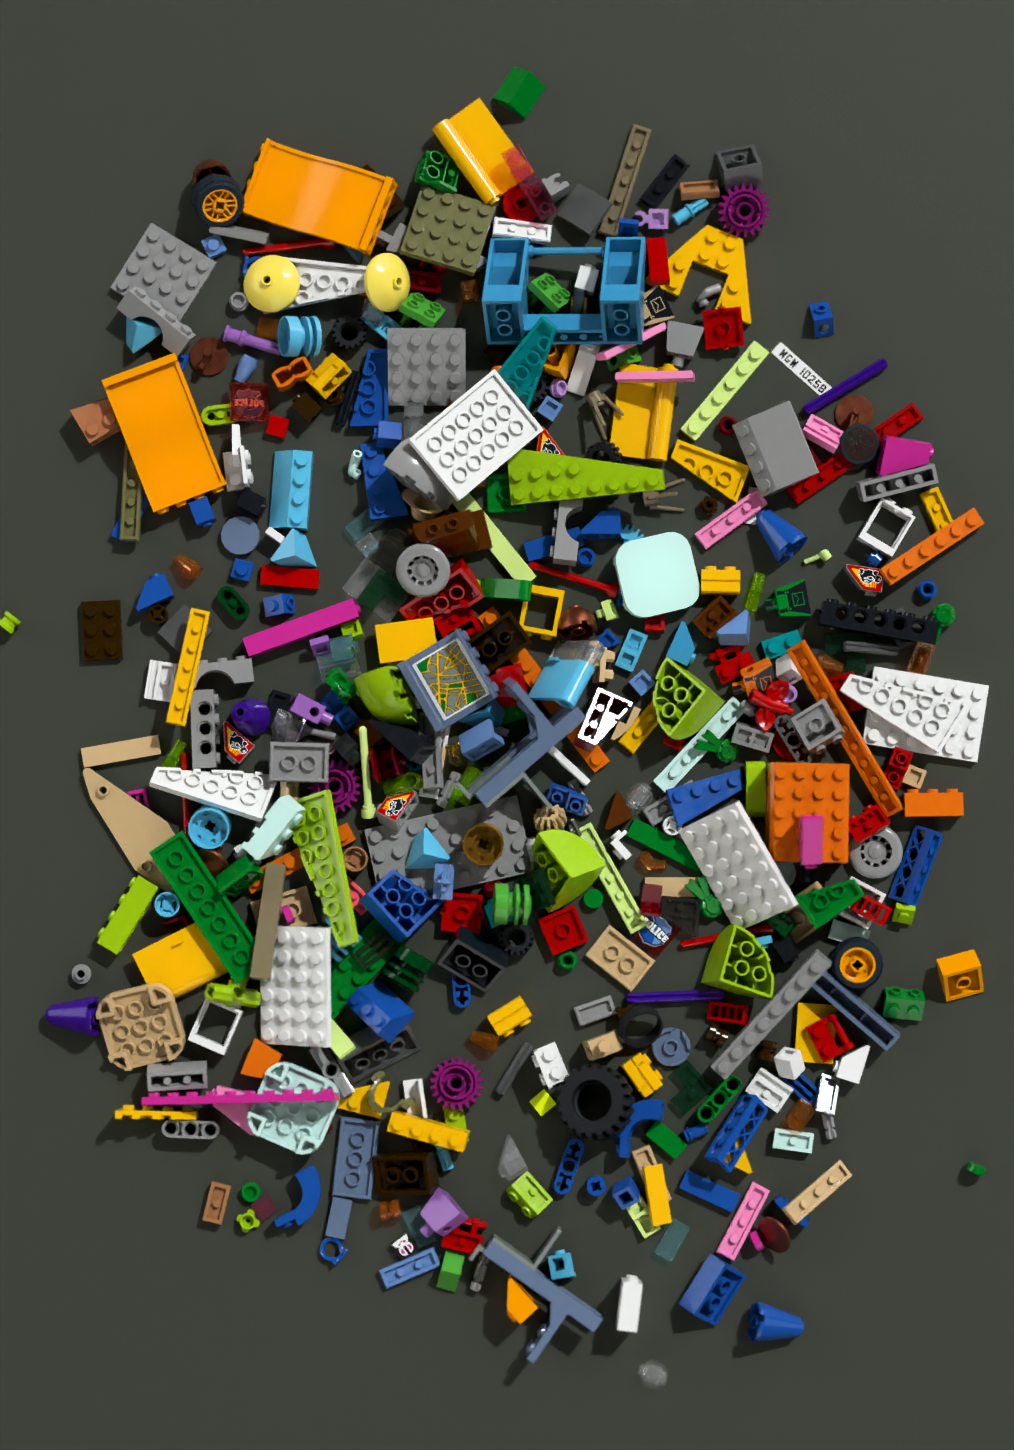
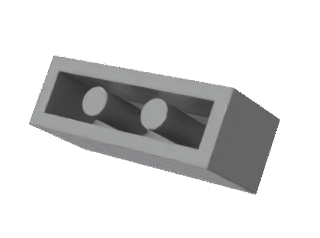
M207 1060L148 1064V1092L208 1088Z

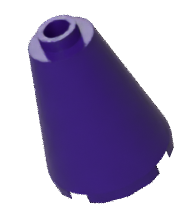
M257 698L243 699L234 705L231 711L233 725L242 735L258 736L268 728L271 717L268 706Z
M93 996L53 1004L46 1010V1020L50 1025L89 1036H97L100 1032V1029H97L100 1022L99 1019L96 1020V1011L100 1003L97 1001L99 997Z

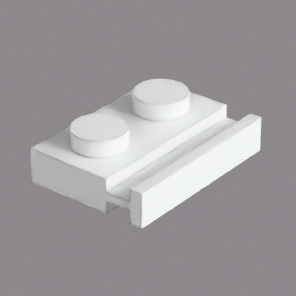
M150 660L144 694L145 699L164 702L171 701L174 687L173 667L177 666L176 663Z
M760 1067L745 1089L747 1093L757 1095L766 1106L776 1113L779 1112L794 1090L763 1067Z

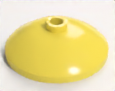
M381 253L373 257L369 262L364 277L365 291L369 301L380 311L393 312L398 310L408 297L410 290L409 273L404 262L395 254Z
M264 256L256 260L247 270L243 283L244 293L249 303L262 312L275 313L282 311L294 302L299 293L300 276L298 270L293 263L282 256ZM267 278H270L269 283H265Z

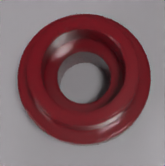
M731 416L721 418L718 423L720 433L725 436L734 434L732 425L736 424L737 421ZM729 423L731 429H725L724 424Z

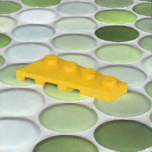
M677 440L671 455L673 461L737 503L750 469L748 465L681 440Z
M123 1105V1108L115 1110V1119H122L125 1116L131 1119L149 1117V1119L197 1120L198 1111L194 1110V1107H182V1110H174V1106H162V1109H154L152 1105H143L142 1109H135V1105Z

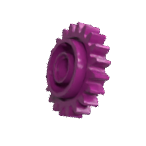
M741 183L740 189L734 185L733 192L730 189H726L729 194L728 196L721 195L725 201L718 202L723 207L717 210V213L723 214L719 221H725L722 226L723 228L730 226L728 230L730 234L736 230L735 235L737 237L741 232L744 237H747V232L749 231L754 236V229L761 232L760 224L767 225L763 219L770 218L766 211L771 210V208L765 206L770 200H763L766 193L758 194L760 191L759 187L752 190L753 184H749L747 189L744 183ZM743 205L749 207V212L746 215H740L739 209Z
M333 759L329 766V782H311L313 785L308 786L307 789L313 790V793L310 794L312 795L326 789L330 790L329 785L333 781L339 782L340 789L337 792H331L335 814H337L338 808L345 812V805L352 808L350 801H358L354 795H361L356 788L361 787L362 784L356 783L360 776H353L356 770L349 771V763L343 767L342 760L336 765Z
M453 1056L451 1057V1063L444 1059V1066L437 1064L439 1071H432L433 1075L436 1076V1078H430V1082L435 1083V1085L430 1086V1090H436L432 1097L439 1096L437 1104L445 1102L444 1109L448 1105H451L452 1111L455 1110L456 1106L462 1111V1105L469 1109L470 1101L476 1104L474 1096L481 1097L477 1090L484 1089L482 1085L478 1084L484 1081L483 1078L477 1077L481 1074V1070L474 1071L476 1064L469 1066V1059L462 1063L461 1056L458 1062H455ZM454 1079H459L462 1081V1086L454 1089L451 1086V1082Z

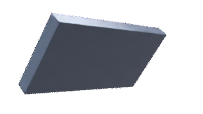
M341 1116L332 1196L371 1200L374 1180L371 1157L377 1154L380 1121Z

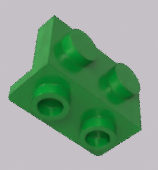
M885 987L882 1017L922 1021L925 1005L924 991Z

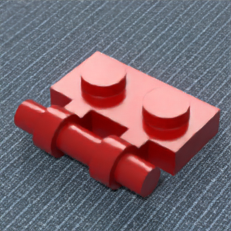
M728 645L722 649L719 647L715 649V652L709 654L711 662L719 659L720 664L715 666L714 669L722 685L740 677L741 669L755 663L750 651L743 654L740 648L747 645ZM734 652L736 657L726 661L725 655Z
M476 1217L474 1219L468 1218L462 1225L472 1227L471 1232L459 1230V1225L449 1234L443 1236L441 1247L471 1254L478 1243L482 1245L484 1236L476 1233L478 1228L485 1230L487 1222L480 1221V1218Z

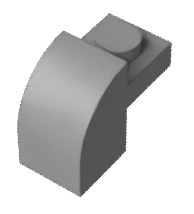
M399 223L393 236L380 230L375 243L381 247L388 246L386 253H392L396 256L402 255L400 254V249L408 226Z

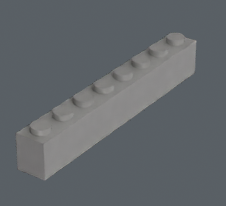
M816 948L772 996V999H769L712 1061L710 1067L726 1080L831 966L832 961Z

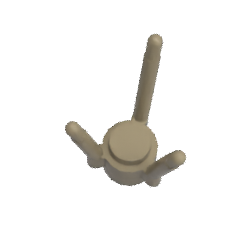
M599 390L590 393L586 400L593 412L603 440H607L603 429L605 422L600 412V409L605 406L604 402L606 401L619 415L623 416L624 413L608 398L606 393L601 394Z
M685 478L665 484V488L685 481ZM657 491L643 492L644 506L650 507V510L684 512L683 508L656 505L660 503L659 498L678 495L677 492L659 494Z

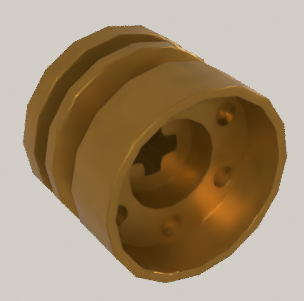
M475 824L468 829L463 838L462 847L465 856L476 865L485 866L494 863L503 852V835L492 824ZM482 838L484 841H489L485 849L483 846H478Z

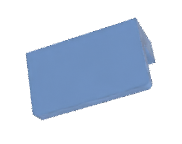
M490 719L459 735L461 753L472 762L505 745L504 739L494 732L493 723Z

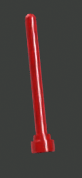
M321 238L245 248L242 253L244 256L321 246L327 249H335V242Z
M531 561L528 563L529 568L604 591V594H608L607 597L614 599L616 597L619 587L618 583L605 584Z
M184 751L180 754L181 769L189 770L188 753ZM182 797L183 831L190 843L196 845L191 840L188 832V825L191 819L190 799Z
M765 921L759 924L760 926L746 928L753 935H774L773 929ZM719 934L683 940L680 942V947L688 948L714 943Z

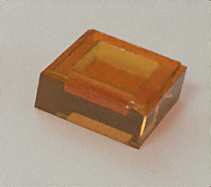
M259 316L256 337L275 340L279 320Z

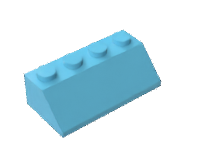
M275 451L269 527L280 530H291L294 528L298 531L308 532L313 451Z

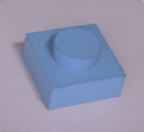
M214 234L201 240L210 259L227 252L220 235Z
M547 395L538 408L537 413L553 423L563 405Z
M644 669L628 682L640 696L644 695L656 684Z

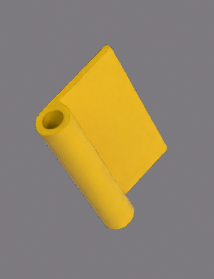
M480 98L449 120L444 119L432 129L485 204L495 205L500 201L499 197L504 195L510 188H513L533 174L530 167Z
M626 364L619 368V372L678 371V369L673 364H664L663 367L659 368ZM677 382L617 383L615 405L624 415L621 416L614 410L610 443H614L615 447L620 449L618 452L623 457L667 462Z
M196 923L132 954L146 984L160 983L165 985L172 991L175 999L228 973Z

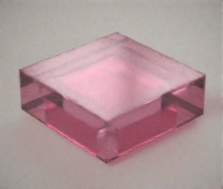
M268 1193L251 1204V1207L261 1221L278 1210Z

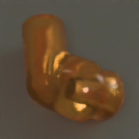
M643 851L640 854V863L647 870H666V860L655 861L648 851Z

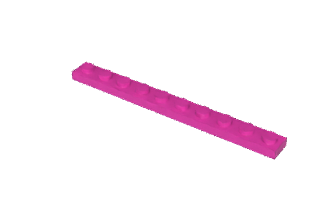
M301 1089L300 1094H294V1090H282V1094H275V1090H263V1094H256L255 1091H244V1095H236V1091H224V1095H217V1091L205 1092V1096H198V1092H186V1096H179V1092L167 1093V1097H160V1093H148V1097H142V1105L339 1101V1093H333V1089H321V1093H313V1089Z

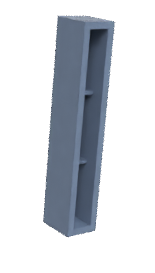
M828 970L811 986L886 1051L900 1038L898 1030L850 989L840 984Z

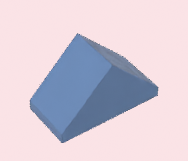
M744 610L716 631L720 645H749L751 621L748 610Z

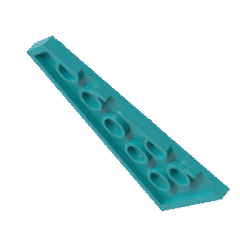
M544 315L540 317L497 372L528 411L558 329Z

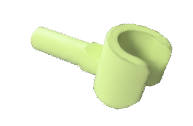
M824 549L815 556L805 559L804 562L808 564L819 558L825 562L832 555L828 550Z

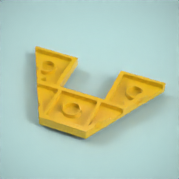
M706 225L668 258L670 285H660L662 291L678 297L692 262L725 274L728 278L715 309L723 306L725 308L741 306L742 323L750 325L751 314L743 239ZM648 275L645 278V284L650 286V278Z

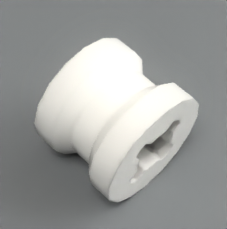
M673 816L667 817L662 823L663 831L671 836L677 835L678 831L682 829V826L677 828Z

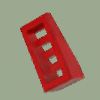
M867 895L862 898L864 902L860 909L857 908L860 900L848 908L881 926L885 925L892 911V908ZM870 902L871 905L866 913L864 909L867 903ZM874 906H878L874 916H871L870 914ZM881 909H884L885 912L881 920L877 919Z
M709 1000L707 1020L746 1025L748 1023L750 1005ZM715 1005L719 1006L717 1017H714ZM723 1006L726 1007L725 1018H722ZM731 1007L735 1008L733 1019H730ZM739 1009H743L741 1020H738Z

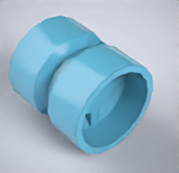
M173 892L159 894L154 902L156 912L163 917H174L182 909L181 900Z

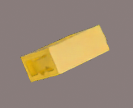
M532 585L531 595L558 599L553 630L550 631L524 626L528 602L523 601L519 624L529 637H532L533 634L540 635V639L548 641L556 638L564 590Z

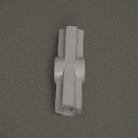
M312 1047L309 1050L322 1070L323 1075L338 1087L341 1101L355 1092L328 1047ZM331 1066H336L337 1073L334 1076L328 1075V1068Z

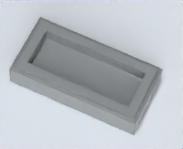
M611 995L574 1007L580 1026L617 1014Z

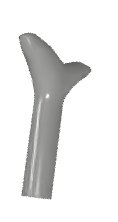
M298 717L300 731L296 736V741L307 735L335 741L336 733L312 728L301 717Z

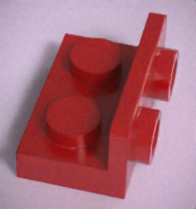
M878 803L874 806L872 804L868 805L862 810V814L858 816L853 815L849 818V833L858 845L891 824Z

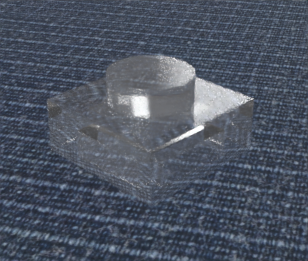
M370 532L355 544L357 549L366 558L382 547Z

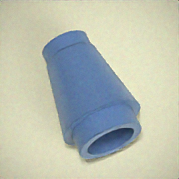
M247 354L240 357L234 379L245 384L256 369L258 360Z

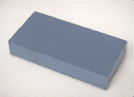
M333 1196L325 1236L345 1239L353 1200Z

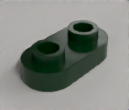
M231 586L220 588L218 600L231 616L238 621L247 619L250 614V608L238 592ZM226 593H231L232 595L229 600L224 597ZM243 608V614H237V609Z

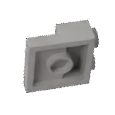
M824 698L791 718L805 746L812 754L823 753L827 749V745L841 742L843 740L842 736L846 734L838 718L834 715Z

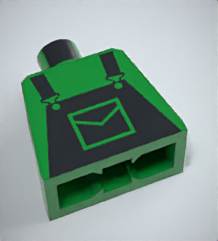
M805 579L775 589L773 591L774 598L764 600L765 611L776 610L778 618H809L811 616Z

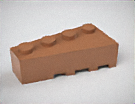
M109 399L70 410L92 447L121 430Z

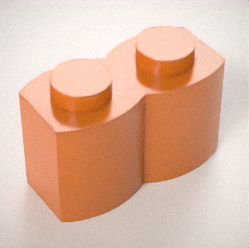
M298 357L289 366H283L275 370L271 376L278 390L286 391L292 388L296 382L305 381L312 374L313 370L306 357Z

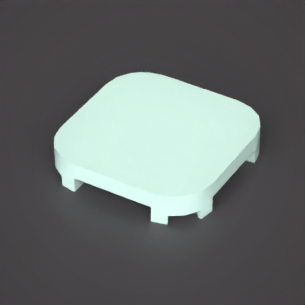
M676 532L653 535L624 543L616 550L613 566L615 565L623 597L624 603L622 604L631 615L638 618H647L685 609L697 601L700 594V584L691 547L683 535Z
M284 1061L268 1068L257 1094H263V1090H275V1094H282V1090H294V1094H300L301 1089H313V1093H321V1089H333V1093H339V1089L330 1079L296 1064ZM339 1101L253 1103L248 1112L247 1119L249 1127L256 1136L303 1155L312 1153L320 1147L338 1108Z

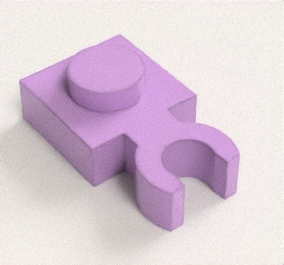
M649 209V214L643 211L635 212V215L643 217L642 222H639L638 226L648 223V229H668L669 209Z

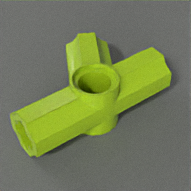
M249 976L237 984L232 977H230L228 985L209 983L204 992L205 998L209 1001L223 1003L226 1007L240 1005L257 1008L262 1000L261 992L246 988Z

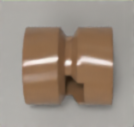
M357 846L348 848L343 854L345 867L353 872L364 870L369 862L367 852Z

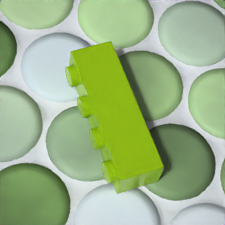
M138 875L137 878H132L128 885L130 890L127 895L123 894L118 901L120 906L117 911L113 910L107 919L109 924L106 928L102 927L97 935L99 938L97 943L116 955L121 953L160 890L159 886L141 875Z

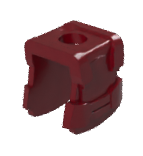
M391 744V749L375 752L374 748L369 749L368 757L372 768V776L377 783H380L382 779L394 776L399 778L407 773V758L393 744ZM390 757L393 758L395 767L393 769L387 766V760Z

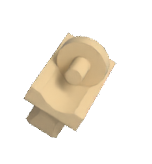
M607 647L594 648V654H589V661H586L595 668L592 674V683H603L613 680L614 672L613 670L606 669V662H614L615 652L607 650Z

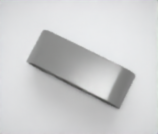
M169 1119L162 1125V1133L169 1138L214 1139L221 1130L219 1123L214 1120ZM168 1123H174L176 1125L175 1133H169L167 1131L166 1127ZM188 1124L195 1125V1134H189L186 1131ZM207 1125L215 1126L216 1133L214 1135H209L206 1132Z

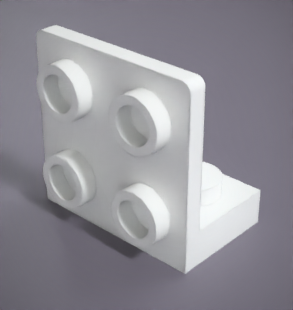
M244 445L239 446L241 455L240 467H233L232 452H223L228 492L240 491L244 487L251 489L250 484H254L253 473L251 469H248V465L251 464V456L249 450H246Z
M555 1041L533 1050L535 1055L531 1057L535 1067H540L542 1071L539 1077L543 1086L547 1085L549 1089L553 1088V1085L564 1081L563 1079L566 1075L569 1076Z

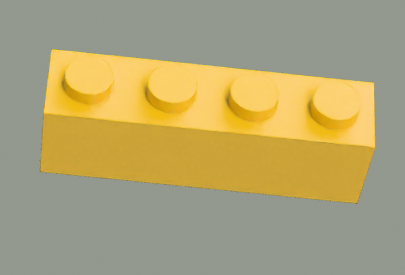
M394 1110L391 1113L387 1128L388 1132L459 1152L466 1150L470 1130L428 1118L424 1119L421 1116L399 1110Z

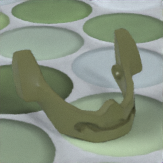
M383 1071L374 1073L371 1077L373 1085L368 1090V1103L374 1111L388 1113L400 1107L407 1110L413 1105L415 1099L412 1097L406 1100L402 1099L392 1108H383L376 1103L374 1098L375 1090L386 1074Z

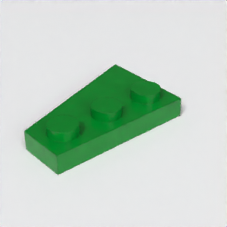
M850 879L794 897L814 927L818 929L866 895L855 879Z

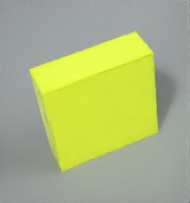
M545 1089L541 1090L529 1101L541 1116L557 1104Z

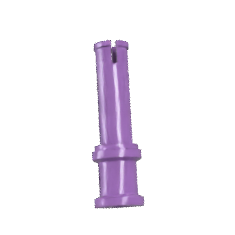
M230 325L226 326L223 342L230 341L238 344L239 347L246 345L277 356L280 355L278 343L249 335L246 330L239 331L231 328Z

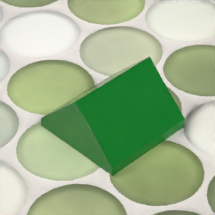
M513 67L496 92L493 100L521 118L526 119L546 87L530 71Z
M246 853L216 876L218 890L221 894L236 897L262 878L265 872Z

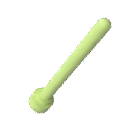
M361 726L359 728L364 794L361 818L372 819L377 817L376 808L372 804L367 729L365 726Z

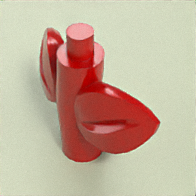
M779 680L770 683L765 694L752 689L748 695V701L759 707L755 713V721L758 727L765 733L774 725L776 714L792 716L794 712L793 708L788 707V703L783 702L789 692V683L787 681Z

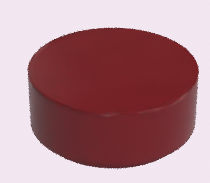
M499 880L486 882L484 884L485 895L493 897L494 883L502 882Z

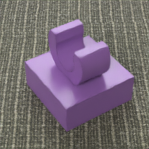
M321 632L322 636L318 638L311 635L309 642L314 657L333 652L329 637L324 632Z

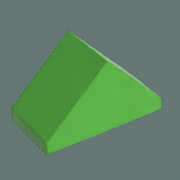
M446 1248L436 1287L453 1292L456 1291L466 1253Z

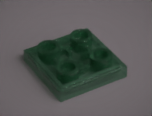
M543 867L516 876L521 892L523 884L529 885L531 913L556 904Z

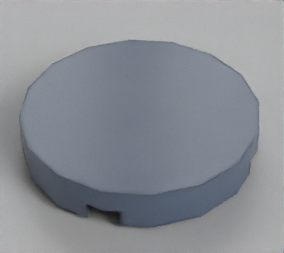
M244 516L234 517L223 526L221 541L230 553L246 555L253 552L258 546L260 531L256 523L250 518Z
M673 1027L663 1028L661 1035L651 1046L656 1060L670 1067L683 1063L688 1058L691 1049L690 1040L687 1035L680 1029Z

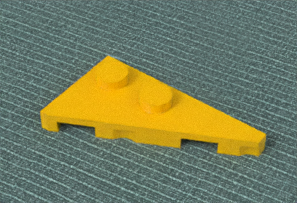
M390 1081L381 1082L375 1090V1101L383 1108ZM372 1085L354 1088L355 1092L352 1095L339 1101L338 1108L379 1119L382 1116V1113L374 1111L368 1103V1090Z

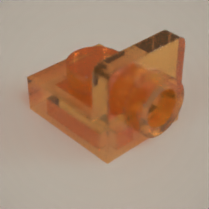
M800 1097L786 1117L785 1122L788 1127L802 1133L805 1125L815 1113V1107Z

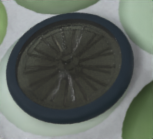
M854 424L842 433L839 448L842 456L848 462L855 465H863L875 458L880 443L878 435L873 428L865 424Z

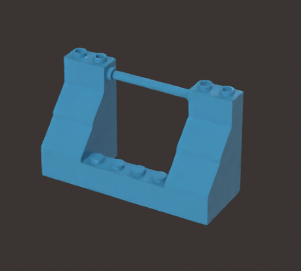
M606 237V245H602V247L534 248L533 245H530L529 238H491L482 295L487 345H519L542 315L558 327L552 344H643L645 237ZM533 255H602L604 257L600 292L601 314H528L529 289L527 286L529 285L530 257H533Z

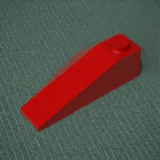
M460 559L450 566L449 581L442 591L430 597L413 596L399 608V611L407 621L430 618L442 613H451V611L456 609L468 608L484 597V593L474 573L463 559Z
M521 663L499 668L496 670V674L489 676L491 682L495 681L499 688V697L495 700L500 706H517L516 702H518L517 699L515 700L513 697H510L503 689L506 686L502 681L507 677L516 681L528 695Z

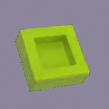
M358 618L340 625L345 642L349 641L351 643L364 638Z
M896 902L892 921L911 925L916 912V906Z

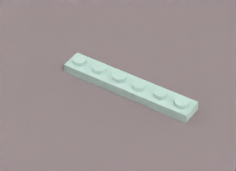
M734 696L729 699L653 780L662 791L665 792L667 789L674 788L707 753V751L694 748L697 744V739L708 742L701 736L705 734L707 729L720 739L743 714V710L739 708L740 702Z

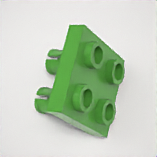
M544 273L531 281L527 286L531 291L528 297V302L531 301L529 305L535 307L539 300L545 304L539 311V314H555L571 303L569 291L562 288L550 274Z
M412 292L398 310L404 314L399 323L401 326L406 323L405 328H411L413 320L421 323L419 328H434L444 316L446 309L442 308L437 302L429 301L422 294Z

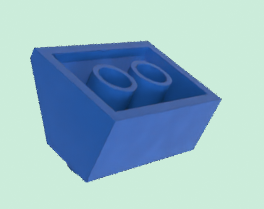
M382 981L357 988L345 1002L388 1043L393 1041L416 1014Z
M710 1253L679 1304L695 1316L716 1326L747 1275Z

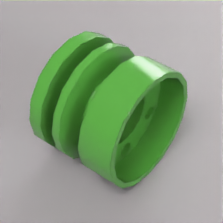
M494 883L492 902L493 924L506 925L508 917L512 916L513 925H517L518 918L521 916V925H527L529 915L531 914L529 885L523 884L522 893H520L519 884H515L513 893H510L508 884Z

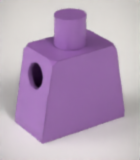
M295 693L287 711L314 724H318L320 721L329 726L334 715L325 711L326 706L300 693ZM311 708L316 709L314 716L310 714Z
M438 1187L421 1211V1216L426 1220V1223L420 1228V1232L427 1238L434 1231L442 1236H446L469 1217L448 1192Z

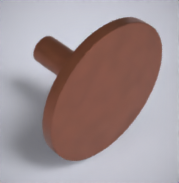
M205 337L198 340L190 352V361L194 369L207 376L216 375L223 371L229 360L227 347L221 340L214 337Z
M846 396L836 406L835 419L839 427L844 431L854 424L870 426L873 421V407L863 396ZM857 427L849 431V433H860L866 430V428Z
M222 845L215 849L200 847L196 850L213 877H216L229 867L226 859L220 855L223 849Z
M764 1217L759 1221V1236L769 1249L777 1253H784L790 1248L791 1240L787 1229L792 1224L789 1220L781 1224L772 1217Z

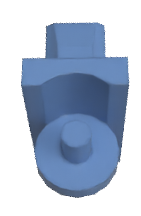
M435 863L433 899L452 900L455 865Z

